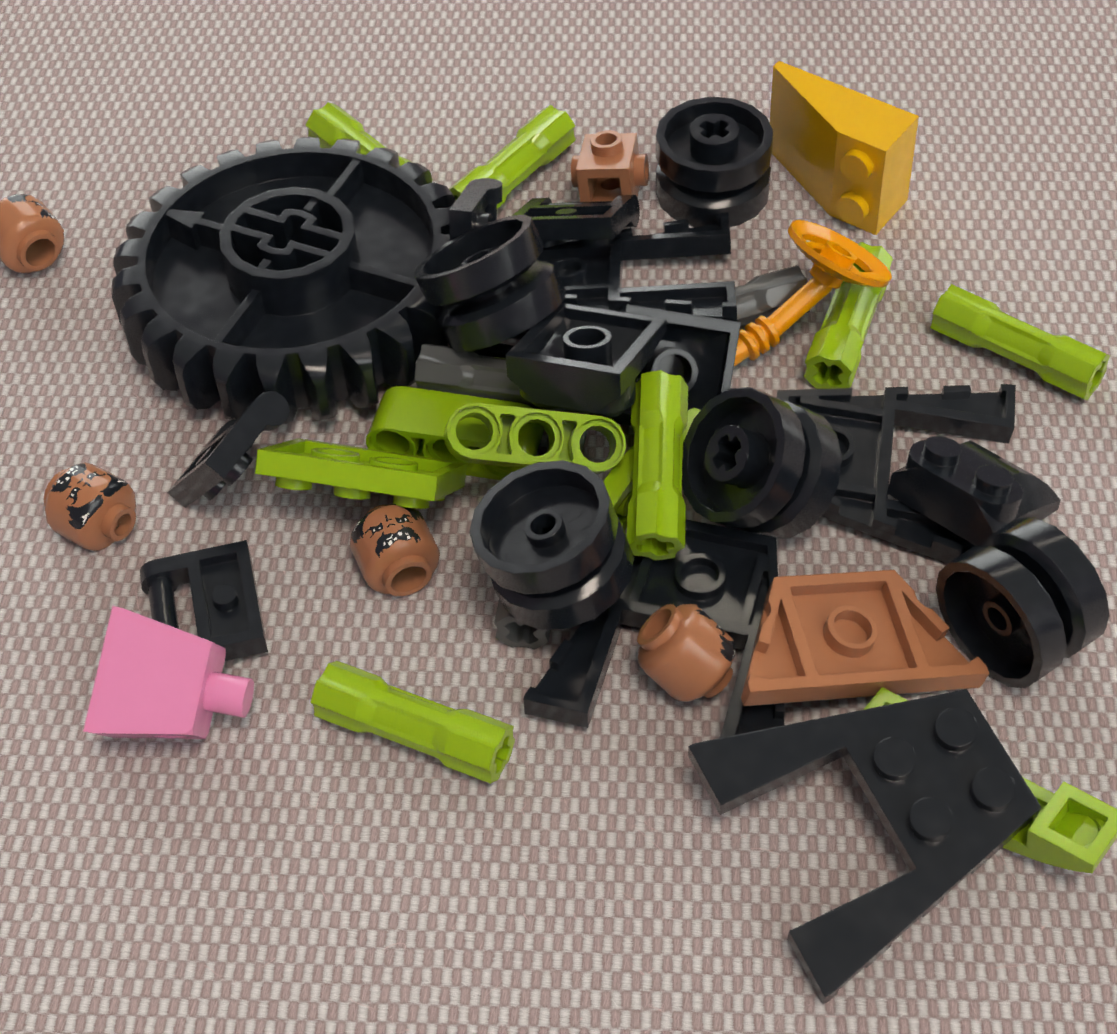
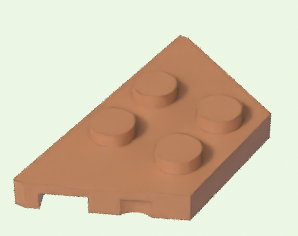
M895 570L779 576L773 578L767 591L741 699L743 706L875 696L881 687L895 694L980 688L990 673L986 664L978 656L968 662L945 638L950 627L933 609L920 603L915 595V591Z

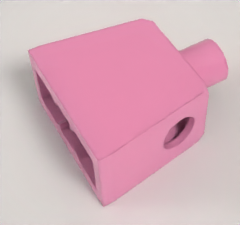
M112 606L83 731L111 738L206 739L213 712L241 718L247 716L253 699L254 681L251 678L222 673L226 648L124 608Z

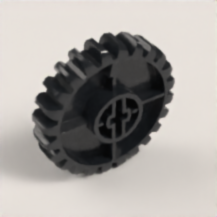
M301 137L296 140L294 147L289 149H282L278 140L259 142L256 144V154L246 157L239 150H229L217 155L219 167L213 170L197 165L180 173L183 184L182 189L171 186L158 189L149 197L152 212L142 211L133 216L127 224L126 234L128 239L116 248L113 266L116 276L112 279L111 294L128 349L139 364L147 366L150 378L162 390H180L184 403L197 410L209 409L221 400L225 419L238 420L251 402L263 392L274 391L281 394L287 400L290 408L289 416L283 424H288L294 420L297 409L308 407L313 417L318 421L331 419L338 414V401L349 398L356 407L368 408L379 403L377 386L386 383L391 387H409L415 383L416 360L420 355L423 344L448 346V342L437 322L444 306H435L426 301L414 277L416 267L428 255L450 241L449 209L456 199L447 186L435 182L432 183L430 170L423 165L407 162L400 166L398 152L391 149L374 148L368 154L363 155L361 154L360 141L339 139L331 148H321L318 137Z

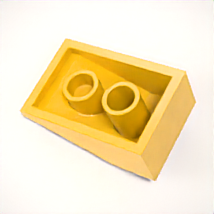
M778 61L773 66L770 110V125L773 129L772 154L830 216L877 235L908 200L919 116Z

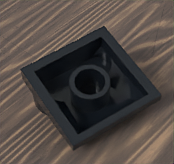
M561 303L554 312L534 325L506 354L507 377L519 387V393L525 400L532 402L539 408L552 409L560 407L588 412L590 415L606 418L617 417L634 404L636 400L635 378L645 367L667 331V319Z
M629 304L621 305L619 312L667 319V331L645 367L635 378V383L640 380L642 373L662 370L671 375H681L688 385V410L692 408L702 410L710 399L730 389L741 322ZM631 407L624 410L619 416L610 419L617 424L631 426Z
M932 436L926 440L914 443L910 448L906 466L892 473L887 491L888 495L975 546H981L988 537L1016 518L1035 517L1040 520L1046 518L1058 510L1061 501L1048 484L970 440L959 444L955 440L943 436Z

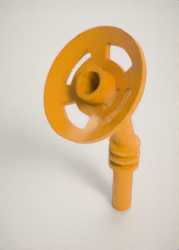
M805 220L792 221L788 228V233L798 249L814 263L810 270L813 278L770 316L766 318L761 315L755 319V323L750 322L747 324L745 330L740 329L734 367L747 358L754 361L760 356V353L765 354L768 352L770 346L775 347L780 343L779 336L823 299L832 288L839 289L843 281L865 287H886L892 279L890 271L877 257L849 238L813 222ZM855 263L865 272H859L853 264Z

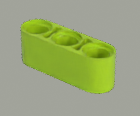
M395 386L387 389L381 398L366 436V445L368 449L467 463L456 459L450 454L444 442L446 424L456 409L469 403H485L522 408L532 407L518 402L407 386ZM470 417L459 421L456 427V436L465 448L477 450L487 445L489 430L480 419ZM536 424L522 426L518 434V442L521 449L529 455L536 456L545 429ZM467 463L466 475L502 480L511 472L521 468Z
M469 403L459 407L449 418L444 430V442L449 453L460 461L473 464L524 468L537 462L564 460L587 466L597 475L616 466L623 458L626 449L625 434L621 427L610 418L485 403ZM474 417L484 422L489 430L487 445L477 450L465 448L456 436V427L459 421ZM536 424L546 430L550 444L544 455L532 456L521 449L518 442V434L522 426ZM595 430L601 432L609 442V453L603 462H592L583 456L579 442L581 435L585 431Z

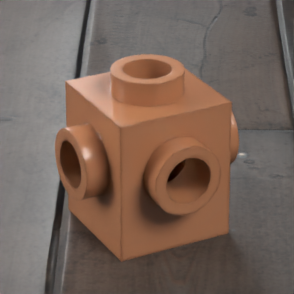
M605 130L596 134H585L580 155L572 156L571 181L573 187H578L580 202L613 201L618 195H636L638 198L640 186L648 185L647 154H639L637 133H619L613 130Z

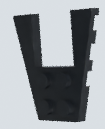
M728 212L715 214V224L689 228L688 219L663 222L664 232L651 235L633 236L631 228L622 229L612 239L611 243L599 247L580 246L579 240H560V244L543 248V252L537 259L547 261L555 266L566 289L565 299L562 303L618 312L622 304H629L737 322L735 281L622 288L623 261L731 254Z
M1001 384L999 392L971 393L970 385L943 386L941 394L908 395V387H885L884 395L852 396L853 388L777 391L776 398L806 407L824 416L837 434L842 456L839 485L828 510L821 517L945 563L951 562L975 546L904 503L888 499L887 491L890 479L894 425L1009 444L1015 424L1016 385Z
M686 519L685 548L679 550L675 558L653 560L644 556H634L631 580L619 599L595 619L582 623L570 640H563L550 658L549 669L536 688L530 686L523 698L525 714L588 728L622 625L641 628L654 612L665 605L673 604L677 607L682 604H696L734 640L736 649L744 650L720 738L784 726L785 703L743 706L741 699L767 591L773 578L778 577L776 537Z
M967 689L698 742L688 746V757L720 815L843 757L907 865L909 873L789 931L787 940L822 1004L829 1002L836 996L838 990L864 967L867 968L891 947L893 941L920 917L926 916L956 885L970 873L973 874L1033 821L1042 808Z

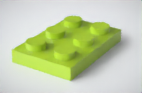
M296 438L257 449L255 474L276 477L275 486L284 489L311 490L312 483L334 486V495L342 498L365 500L370 499L371 492L393 495V504L397 506L427 509L430 508V501H444L445 496L465 487L467 463Z

